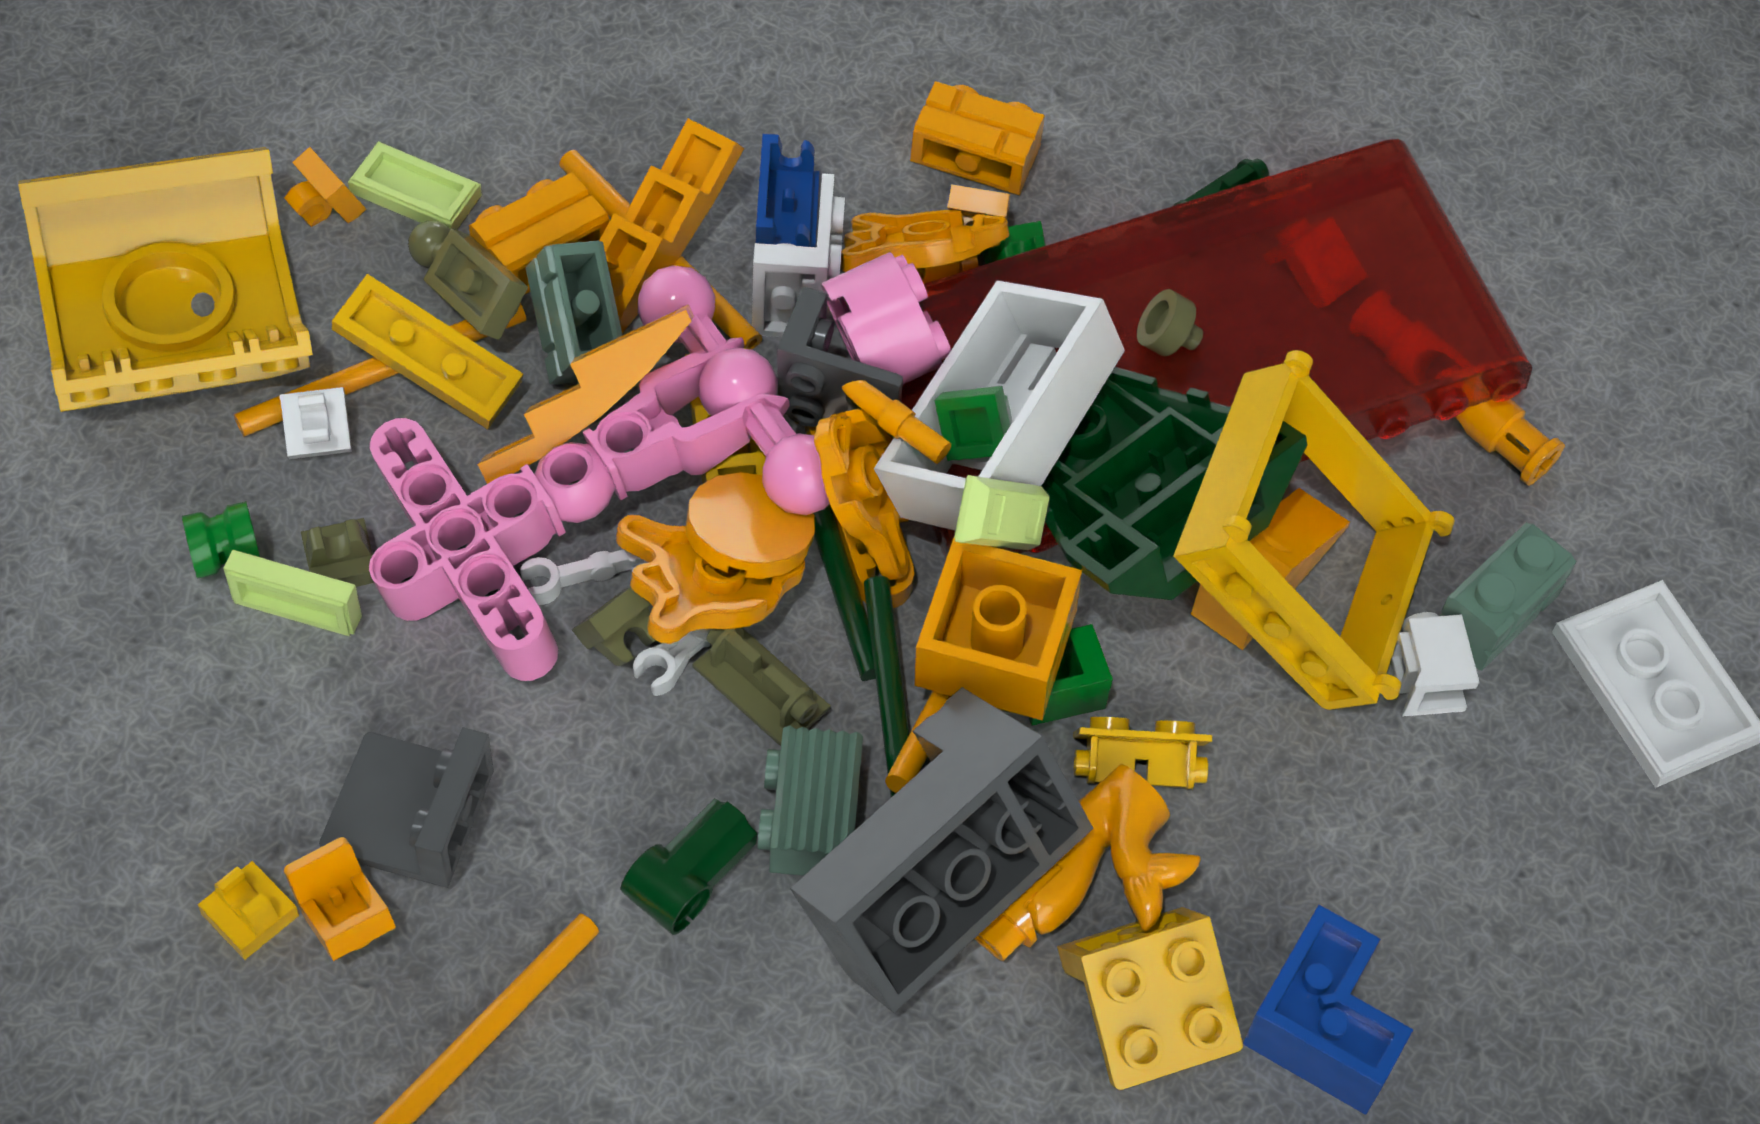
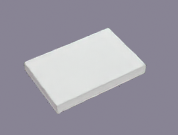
M1663 580L1556 623L1552 633L1655 788L1760 743L1759 718Z

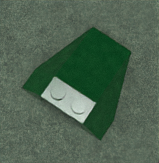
M1114 367L1041 485L1050 496L1045 523L1067 561L1077 569L1082 570V573L1111 594L1173 600L1197 582L1173 555L1231 407L1210 402L1208 392L1190 387L1186 395L1159 388L1157 379L1154 377ZM1284 421L1246 518L1252 525L1248 541L1269 527L1308 445L1306 435Z

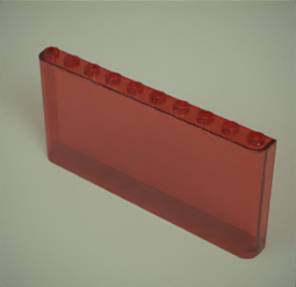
M1388 139L924 283L928 298L918 302L922 311H927L933 322L936 320L939 322L952 350L997 280L1101 298L1104 300L1125 349L1115 367L1154 377L1157 379L1159 388L1186 395L1190 387L1208 392L1210 402L1228 407L1232 406L1244 373L1283 364L1288 352L1294 350L1303 351L1313 359L1309 377L1366 440L1376 437L1381 439L1393 438L1405 432L1410 426L1434 418L1437 420H1448L1461 414L1466 408L1490 400L1495 402L1509 400L1527 388L1532 373L1531 363L1408 146L1400 139ZM1171 289L1195 304L1196 318L1194 324L1203 329V337L1195 349L1188 350L1181 346L1173 354L1164 357L1138 342L1137 328L1140 318L1150 301L1160 292ZM938 369L903 384L901 403L912 410ZM1303 453L1300 462L1309 460V457ZM952 464L946 474L967 478V475L979 476L982 470ZM1044 523L1039 546L1031 550L996 548L1019 554L1027 551L1039 553L1055 547L1058 543L1047 524ZM931 525L946 559L955 536V530Z

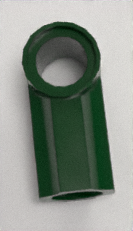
M714 798L665 847L661 844H656L647 849L626 873L620 890L669 933L677 935L690 924L686 920L687 917L694 920L705 908L711 897L712 888L757 844V832L750 826L745 815L728 801L720 802Z

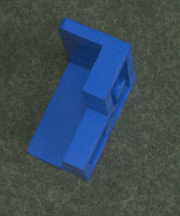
M1318 905L1259 1007L1243 1041V1045L1366 1115L1386 1082L1413 1029L1351 995L1381 939L1325 907Z

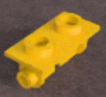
M1090 717V728L1080 727L1073 732L1074 739H1087V750H1075L1073 766L1074 776H1086L1087 783H1101L1120 764L1126 765L1135 771V760L1147 761L1146 781L1152 786L1193 789L1194 783L1207 782L1208 758L1197 757L1196 755L1197 746H1204L1212 742V735L1195 734L1194 722L1155 721L1154 732L1129 730L1130 719Z

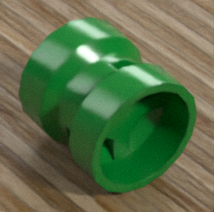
M246 501L227 505L223 513L211 518L203 512L182 516L188 548L197 579L217 574L222 564H226L232 550L260 557Z

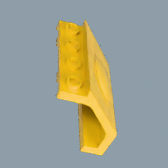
M252 148L18 181L50 352L51 372L60 412L265 380L310 368L309 356L313 355L309 330L303 325L300 318L282 240L271 178L273 169L268 148ZM198 293L209 294L214 300V309L208 316L202 317L197 315L191 307L192 299Z

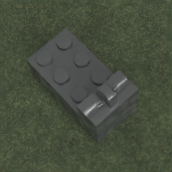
M963 687L952 695L938 712L929 716L913 730L931 762L790 888L845 973L893 1013L1094 829L1043 736Z

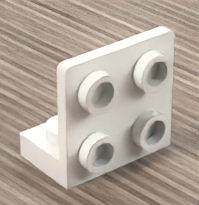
M822 173L817 247L795 246L788 243L776 245L755 243L752 326L762 336H783L803 287L824 293L821 283L840 275L842 235H831V233L843 234L845 197L833 196L834 174ZM827 304V318H833Z

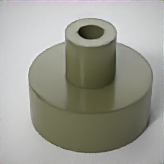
M1171 289L1160 292L1150 301L1140 318L1137 328L1138 342L1164 357L1173 354L1181 346L1188 350L1195 349L1203 337V329L1194 324L1196 318L1195 304Z

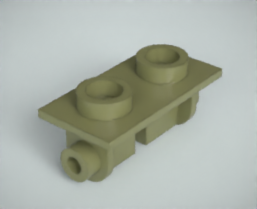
M743 628L711 629L706 640L712 645V648L692 664V667L780 746L784 727L792 726L795 729L805 727L808 729L831 709L830 704Z

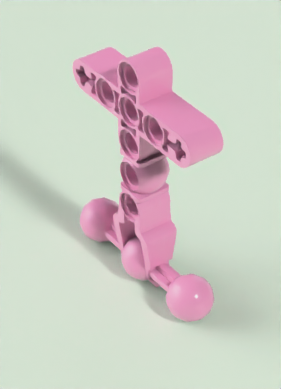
M673 265L658 269L643 282L638 297V314L643 325L689 304L694 317L674 343H683L690 354L646 374L639 383L641 393L603 418L596 430L592 431L589 428L583 432L587 444L569 442L554 447L540 459L535 474L526 464L520 468L521 473L504 475L466 495L424 429L416 421L407 418H397L385 422L376 429L370 441L372 457L390 491L413 526L384 543L375 551L370 559L369 572L388 609L396 617L405 621H417L428 617L459 598L504 671L517 680L533 681L543 677L553 668L558 659V647L539 605L513 566L543 549L554 534H557L559 537L565 534L566 531L561 521L580 523L596 517L609 505L613 492L616 493L620 500L628 497L626 492L646 489L683 470L690 475H702L749 443L751 437L766 456L763 466L762 484L772 502L787 513L808 515L823 510L830 504L822 479L821 461L814 444V435L796 434L783 417L790 407V402L788 398L777 395L778 378L769 361L754 350L743 349L744 340L742 337L731 338L726 341L714 325L712 318L715 312V294L704 276L693 268ZM699 396L704 409L711 417L690 427L682 428L679 425L678 419L673 414ZM413 461L415 465L407 470L404 464ZM580 480V481L577 482V483H574V484H572V485H569L570 483H572V482H574V481ZM524 512L522 515L512 518L516 514ZM466 544H469V545L466 546L465 548L460 549V550H457V549L460 548L461 546H464V545H466ZM412 577L410 580L401 583L404 579ZM496 589H500L495 594L490 595L488 597H484L489 592ZM518 625L525 635L524 638L519 640L509 632Z

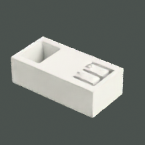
M996 281L912 411L916 413V418L942 436L934 401L942 392L1003 386L1004 395L1008 397L1010 406L1011 426L991 457L947 461L945 456L938 464H935L903 439H896L894 437L874 467V470L901 518L956 531L966 478L946 474L952 464L980 469L982 472L979 477L1038 486L1043 484L1125 351L1103 299Z

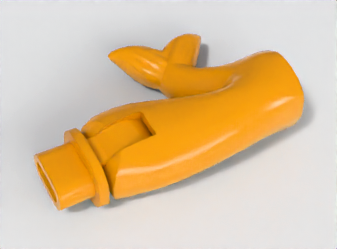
M1120 764L1101 783L1079 800L1094 829L974 938L997 959L1004 961L1021 944L1031 947L1037 941L1035 931L1043 935L1052 932L1063 924L1082 903L1091 885L1100 859L1110 846L1114 869L1122 879L1126 899L1143 931L1150 930L1160 917L1163 904V890L1183 883L1195 872L1201 860L1198 855L1152 853L1150 851L1149 843L1168 821L1170 812L1161 795L1137 772L1126 765Z

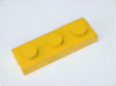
M366 274L332 319L333 331L487 430L522 383V372L369 274Z

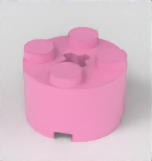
M888 252L821 283L822 290L830 298L827 300L829 310L852 360L897 373L903 377V384L940 368L942 365L941 360L950 353V345L937 320L933 322L927 311L923 312L918 303L928 298V295L914 264L908 265L903 254L895 258L891 252Z

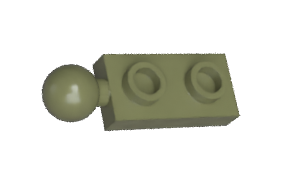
M431 220L418 224L409 236L408 248L412 258L419 265L429 268L423 280L477 331L499 340L509 321L518 311L528 286L469 234L453 228L450 229L439 221Z

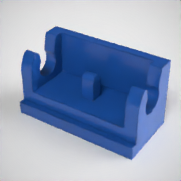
M762 134L756 243L774 245L788 243L795 246L815 247L820 171H814L815 150L809 141H803L799 157L787 158L782 155V143L779 135Z

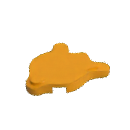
M961 210L927 211L903 215L863 213L852 218L853 232L845 234V249L841 250L840 270L847 272L888 252H891L895 258L903 254L908 265L913 263L915 268L941 266L962 261L980 254L987 248L1000 245L1001 241L1009 237L1008 221L1003 216L977 214L973 217V226L963 225Z
M858 408L833 414L829 418L818 421L814 434V444L821 461L822 479L831 508L844 529L865 545L870 556L875 559L882 576L889 578V580L903 578L908 572L909 560L899 523L906 522L909 519L899 516L874 470V467L893 438L878 426L876 419L862 409Z
M633 514L625 516L618 524L617 544L629 553L649 562L637 565L633 569L630 586L635 593L653 606L647 628L649 635L660 643L671 644L677 642L689 632L699 629H736L756 624L771 614L785 592L798 585L803 577L805 560L800 566L785 575L764 579L744 577L746 570L735 569L729 566L727 573L712 567L693 550L685 534L686 526L665 525Z

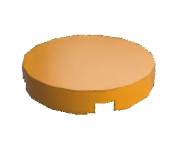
M738 472L716 476L697 488L689 500L685 534L693 550L712 567L728 573L729 566L735 569L746 570L744 577L764 579L785 575L803 563L813 542L815 522L813 513L808 515L787 513L772 502L762 484V475Z

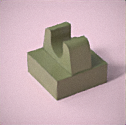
M364 518L350 519L338 524L324 527L318 526L301 531L310 572L351 583L356 587L374 583L369 572L370 559L373 553Z
M631 586L619 592L572 629L587 649L595 647L616 666H622L634 658L624 644L623 637L626 631L634 632L646 646L656 641L649 635L647 628L650 615L648 606L651 604L635 593Z

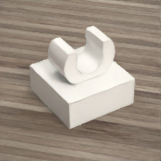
M343 387L280 395L287 456L289 459L352 452L346 397Z

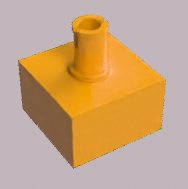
M953 538L916 645L915 686L950 696L963 687L998 709L1043 720L1077 612L1082 570L993 546L955 542V538Z

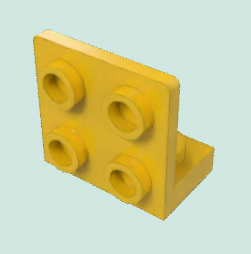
M1180 907L1161 913L1155 925L1148 931H1143L1139 922L1136 921L1057 946L1064 972L1084 982L1111 1085L1118 1090L1139 1085L1239 1052L1243 1048L1210 916Z

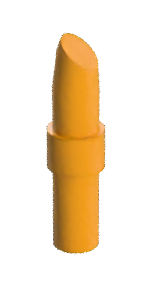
M863 380L852 381L842 386L844 393L855 404L876 419L878 426L896 439H903L935 464L940 463L948 454L952 444L916 418V413L899 400L890 399L877 388Z

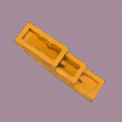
M687 118L661 170L652 165L650 166L625 216L621 217L614 213L599 240L604 245L622 333L638 315V297L643 282L658 269L673 266L714 204L745 149L731 139Z
M689 304L575 357L570 365L579 384L528 408L524 416L533 433L485 455L477 464L486 483L488 484L507 474H514L526 464L529 466L540 460L554 447L564 444L607 412L650 372L691 323L694 315Z

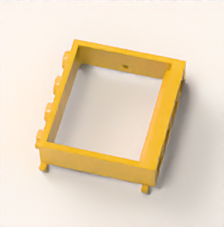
M1294 350L1287 353L1283 364L1244 373L1173 557L1322 708L1332 710L1376 704L1380 693L1386 700H1393L1398 697L1402 683L1395 676L1386 673L1433 531L1435 530L1440 537L1450 535L1455 519L1447 512H1430L1309 377L1313 364L1312 357L1303 351ZM1283 421L1306 435L1308 445L1304 453L1376 531L1340 636L1247 540L1252 525L1246 518Z

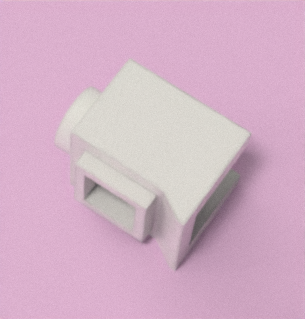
M1422 612L1409 616L1403 622V632L1398 634V640L1391 658L1394 676L1402 683L1399 694L1406 693L1408 698L1402 711V717L1465 711L1467 705L1463 690L1476 689L1479 684V678L1462 614L1438 616L1436 613Z

